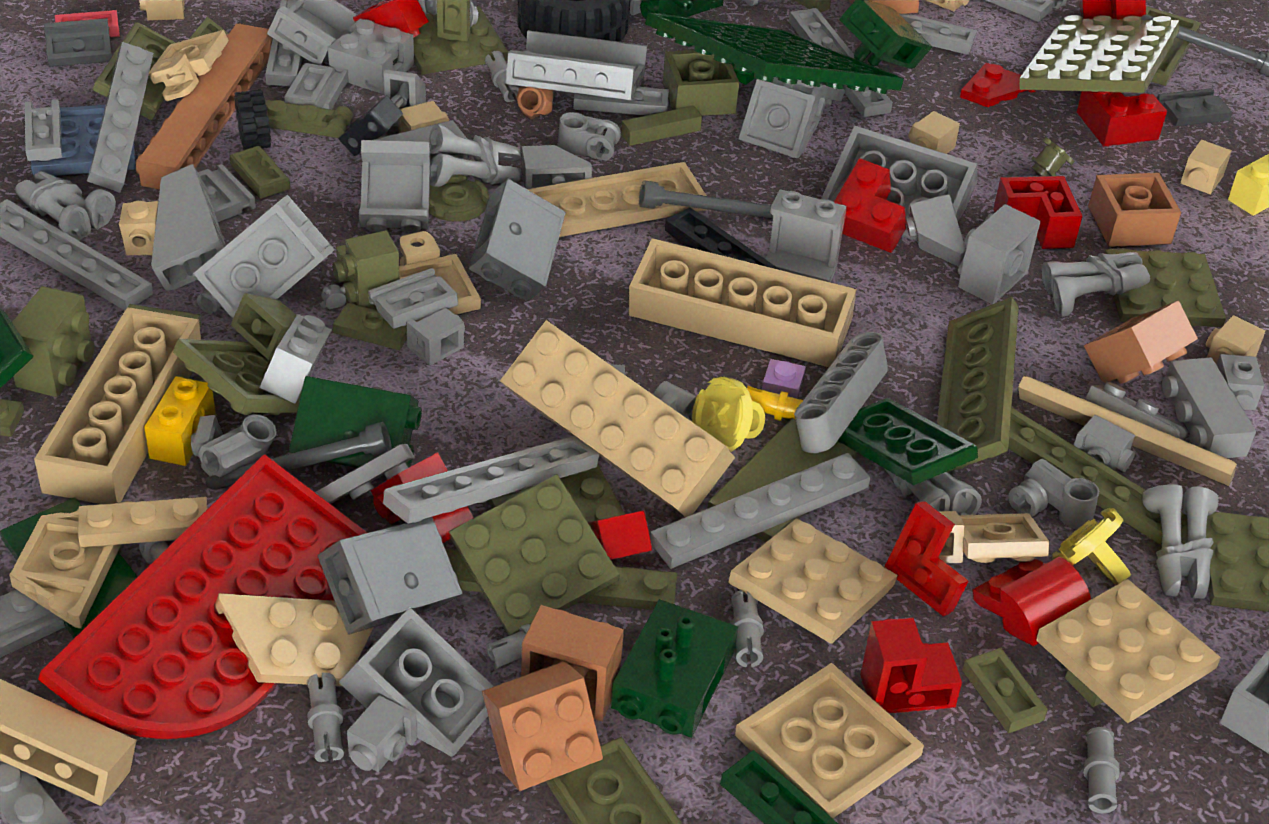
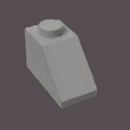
M385 69L383 73L384 97L387 95L392 99L393 96L400 95L401 97L395 102L397 103L403 98V104L399 109L426 103V84L417 74ZM398 120L392 126L398 127Z
M556 145L522 146V177L525 189L591 178L592 165L590 162Z
M950 194L911 203V217L906 218L909 236H916L920 249L959 267L964 259L966 248L964 247V241Z

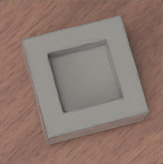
M215 415L200 416L196 433H193L191 436V448L195 456H199L198 452L202 445L223 435Z

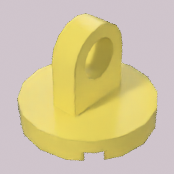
M728 377L713 378L708 382L711 384L707 389H701L696 397L692 410V422L726 445L730 452L741 446L745 438H755L761 433L765 424L764 409L759 403L751 400L750 393L742 382Z
M1107 508L1101 511L1104 517L1103 520L1098 523L1095 519L1085 522L1060 544V552H1054L1052 559L1054 560L1060 556L1073 566L1088 556L1109 580L1118 585L1130 577L1131 573L1105 541L1120 527L1124 520L1114 508Z

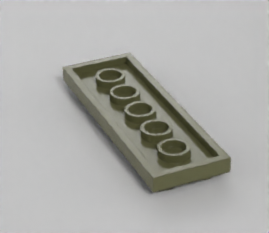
M1013 297L971 312L948 323L937 424L975 444L978 450L977 459L949 471L962 469L967 465L987 458H994L1008 451L1019 306Z

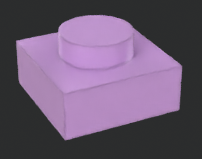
M770 359L763 380L762 390L777 394L784 391L788 392L789 397L798 398L806 366Z

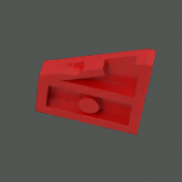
M985 63L961 89L960 98L990 107L999 104L1001 101L1015 99L1018 93L1027 90H1020V74L1003 69L1002 66L997 64ZM1028 90V91H1029L1030 93H1033V92H1035L1036 90Z

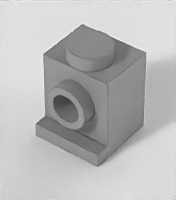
M446 307L418 322L413 319L406 321L407 347L429 366L464 348V322L457 314H453Z
M1094 415L1077 434L1074 446L1112 470L1125 472L1135 455V452L1131 450L1135 435Z
M378 695L347 730L349 757H351L354 764L365 771L373 769L379 772L388 760L392 762L397 760L403 752L406 743L413 745L417 740L416 714Z

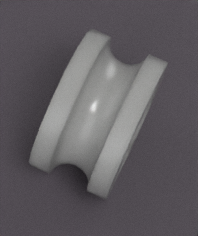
M1032 479L1024 480L1019 486L1012 488L1008 495L1010 505L1020 514L1029 513L1031 517L1043 511L1048 505L1046 491L1038 482Z

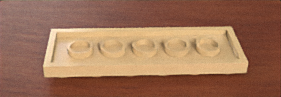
M685 162L527 189L566 212L559 237L672 217L689 208L664 203L661 206H656L654 209L640 207L639 192L643 180L658 182L659 186L664 187V190L707 196ZM692 208V209L695 210L696 212L707 210V209Z

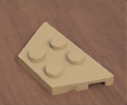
M79 509L72 513L60 512L42 515L10 573L12 587L72 626L82 628L121 544L80 547L78 538Z
M218 594L215 602V608L218 613H224L234 630L232 638L239 650L247 656L248 666L257 682L307 685L309 677L317 674L319 685H323L322 673H330L336 678L335 686H342L339 681L356 664L373 628L348 635L335 601Z

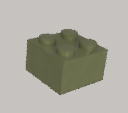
M694 50L665 52L663 86L664 89H669L668 99L672 110L694 106L702 116L736 114L739 80L732 64L715 61L713 59L714 54L705 55Z
M42 286L12 322L34 356L14 375L17 388L58 397L66 386L73 384L77 371L82 364L89 362L93 357L95 346L94 342L91 341L89 314L86 312L83 295Z

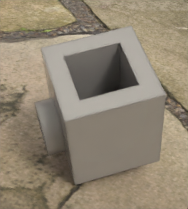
M1220 354L1216 366L1242 409L1256 410L1264 388L1257 358L1253 356Z

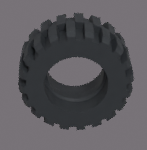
M518 0V28L526 39L527 31L530 30L621 42L629 29L631 0Z

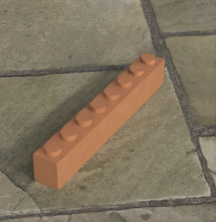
M236 23L231 32L226 35L229 41L221 51L222 55L212 64V69L206 74L197 77L199 80L197 86L190 94L177 102L169 118L164 120L156 136L151 138L143 154L138 156L136 172L140 176L141 186L160 189L161 177L191 164L195 168L236 110L234 93L248 91L267 64L272 45V37L267 34L269 29Z

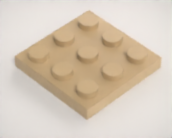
M796 518L733 568L728 583L739 590H743L746 594L748 591L754 599L832 644L895 585L897 574L884 568L880 563L872 561L852 550L846 544L820 532L811 524Z
M1129 579L1040 628L1036 639L1037 642L1127 723L1217 669L1221 658Z
M830 663L737 724L735 736L750 751L754 750L832 818L838 816L922 755L924 747L916 737L833 663Z

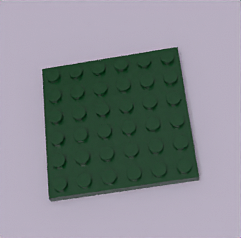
M652 12L647 13L645 21L646 25L657 29V35L666 38L675 37L674 42L683 46L692 47L694 45L695 52L705 55L714 54L713 59L715 61L726 64L734 63L733 68L742 72L752 73L753 71L755 72L754 78L762 81L773 82L774 77H777L779 81L796 85L797 81L801 80L802 83L814 87H820L821 82H824V85L835 89H843V86L847 85L846 87L865 92L866 87H869V90L881 94H887L888 89L901 91L904 81L902 77L783 29Z

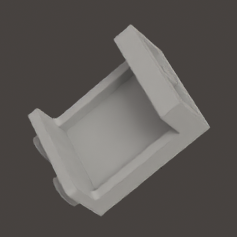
M298 0L289 9L282 6L277 10L267 34L313 64L323 65L329 59L328 47L342 35L350 34V27L355 23L353 17L357 14L335 0Z
M361 140L360 227H366L371 232H381L387 228H400L407 233H416L421 228L429 229L430 142Z
M780 189L770 209V214L773 215L769 252L765 259L782 271L831 283L837 269L847 206L834 203L831 200H821L801 195L795 191Z

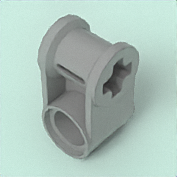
M569 112L560 117L557 146L572 154L607 161L613 156L615 151L614 145L619 142L621 130L617 124L610 120H602L584 116L580 113ZM606 128L607 131H606V133H605V136H603L602 133H603L604 129ZM604 145L605 148H604L603 152L600 153V150H601L602 146Z

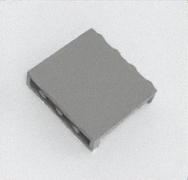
M528 30L526 50L524 52L514 50L508 52L506 84L631 100L645 74L648 45Z

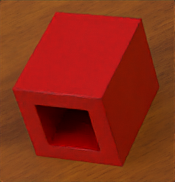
M644 510L588 522L610 560L653 550Z

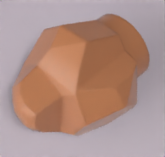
M520 87L517 94V104L522 115L533 119L539 115L551 113L553 109V90Z

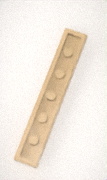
M1023 376L1018 386L1019 399L1083 426L1094 415H1097L1134 434L1132 446L1227 486L1230 485L1234 477L1237 464L1230 459L1031 377Z

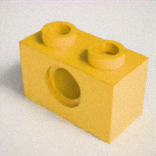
M175 376L144 426L149 459L187 466L193 455L191 436L193 433H196L200 416H216L213 391L207 386V382Z

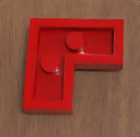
M922 501L915 503L884 568L897 574L896 580L940 615L946 616L954 611L969 581L939 558L955 524L927 502Z

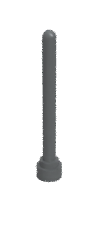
M1143 15L1141 20H1153L1155 17ZM1179 26V33L1176 38L1254 64V68L1259 69L1258 73L1269 76V50L1266 53L1262 51L1256 53Z
M643 180L640 187L639 206L654 209L656 206H661L664 203L773 219V215L770 214L771 205L668 191L664 190L663 186H659L658 182Z
M379 422L366 426V429L360 431L357 437L272 458V460L286 471L362 451L366 455L372 453L373 456H379L390 451L392 447L385 423ZM253 464L239 467L222 477L216 475L208 476L206 485L210 489L231 486Z

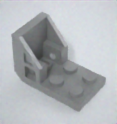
M774 77L773 82L757 79L738 140L799 158L820 122L825 104L831 105L832 100L842 101L845 90L828 87L822 82L820 87H814L802 83L801 80H798L797 84L794 85L779 81L777 77Z
M286 195L193 274L233 319L244 293L277 300L335 249L293 200Z

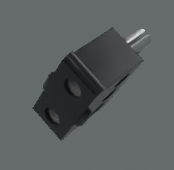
M386 95L360 118L353 121L350 127L338 138L353 156H357L361 152V140L378 139L403 115L399 109L403 104V98L395 103L401 97L400 95H395L392 99Z

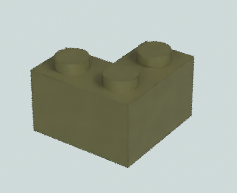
M387 230L345 239L346 245L336 247L337 261L332 263V269L336 282L344 283L343 286L346 291L344 295L346 296L347 303H354L358 306L377 310L375 304L371 305L369 303L368 291L400 280L399 251Z

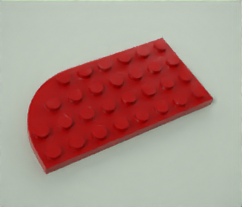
M264 454L40 671L38 680L88 718L122 733L154 739H179L199 736L224 728L251 712L268 696L278 683L257 682L248 666L247 656L239 650L232 638L234 630L224 613L219 614L215 608L218 594L335 601L317 555L339 540L366 534L367 532Z

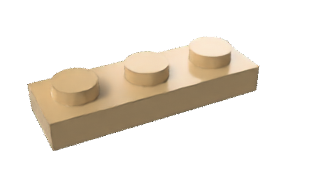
M207 497L79 506L80 547L176 540L208 509Z

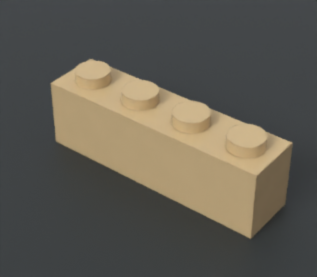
M0 679V761L102 806L129 774L137 740Z

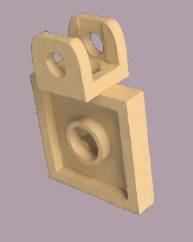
M224 30L173 43L166 48L149 72L153 84L164 82L166 88L162 95L165 101L190 94L199 83L197 76L204 75L212 69V64L222 55L221 51L229 41Z
M426 231L400 237V250L404 256L400 259V279L433 268L437 277L441 276L457 293L458 306L449 308V311L453 314H461L481 308V298L457 254L440 257V249L435 239ZM415 242H420L423 245L420 247H415L411 244Z
M956 511L940 512L955 524L939 555V558L945 563H963V552L968 559L980 563L993 562L995 558H1012L1016 561L1028 562L1033 561L1035 557L1049 555V540L1029 513L958 515Z

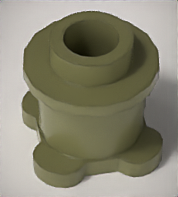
M1045 137L1042 141L1047 146L1037 157L1033 156L1031 158L1035 163L1031 168L1042 177L1056 176V173L1066 162L1072 165L1075 161L1061 147Z

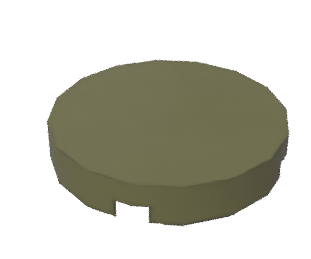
M453 175L443 186L434 187L430 185L429 214L438 219L452 222L476 218L485 212L489 201L488 189L477 179L473 182L467 180V176Z

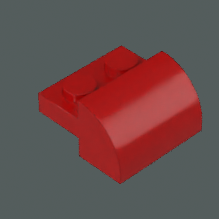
M1060 556L1046 564L1038 559L1028 562L1021 561L1018 565L1000 575L991 577L989 581L972 589L973 600L980 607L1003 617L1004 629L1010 635L1032 646L1039 643L1036 639L1040 628L1091 600L1088 587L1082 576L1068 561Z

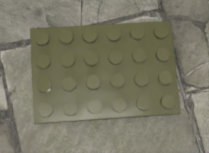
M1078 15L1067 16L1060 21L1020 76V90L1145 93L1179 33V20H1171L1167 16H1158L1153 18V20L1145 21L1141 20L1139 16H1127L1121 20L1111 19L1110 16H1097L1093 19H1082Z

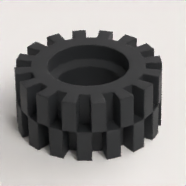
M258 89L235 92L236 118L243 150L260 146L262 149L270 148L269 118L267 116L263 91Z

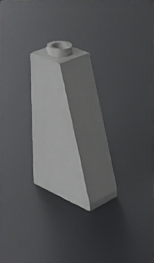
M193 164L161 177L151 266L165 291H169L198 280L193 273L226 246L207 189Z

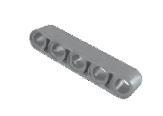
M865 332L854 336L796 409L794 415L803 451L819 453L833 447L888 371V365L881 334Z

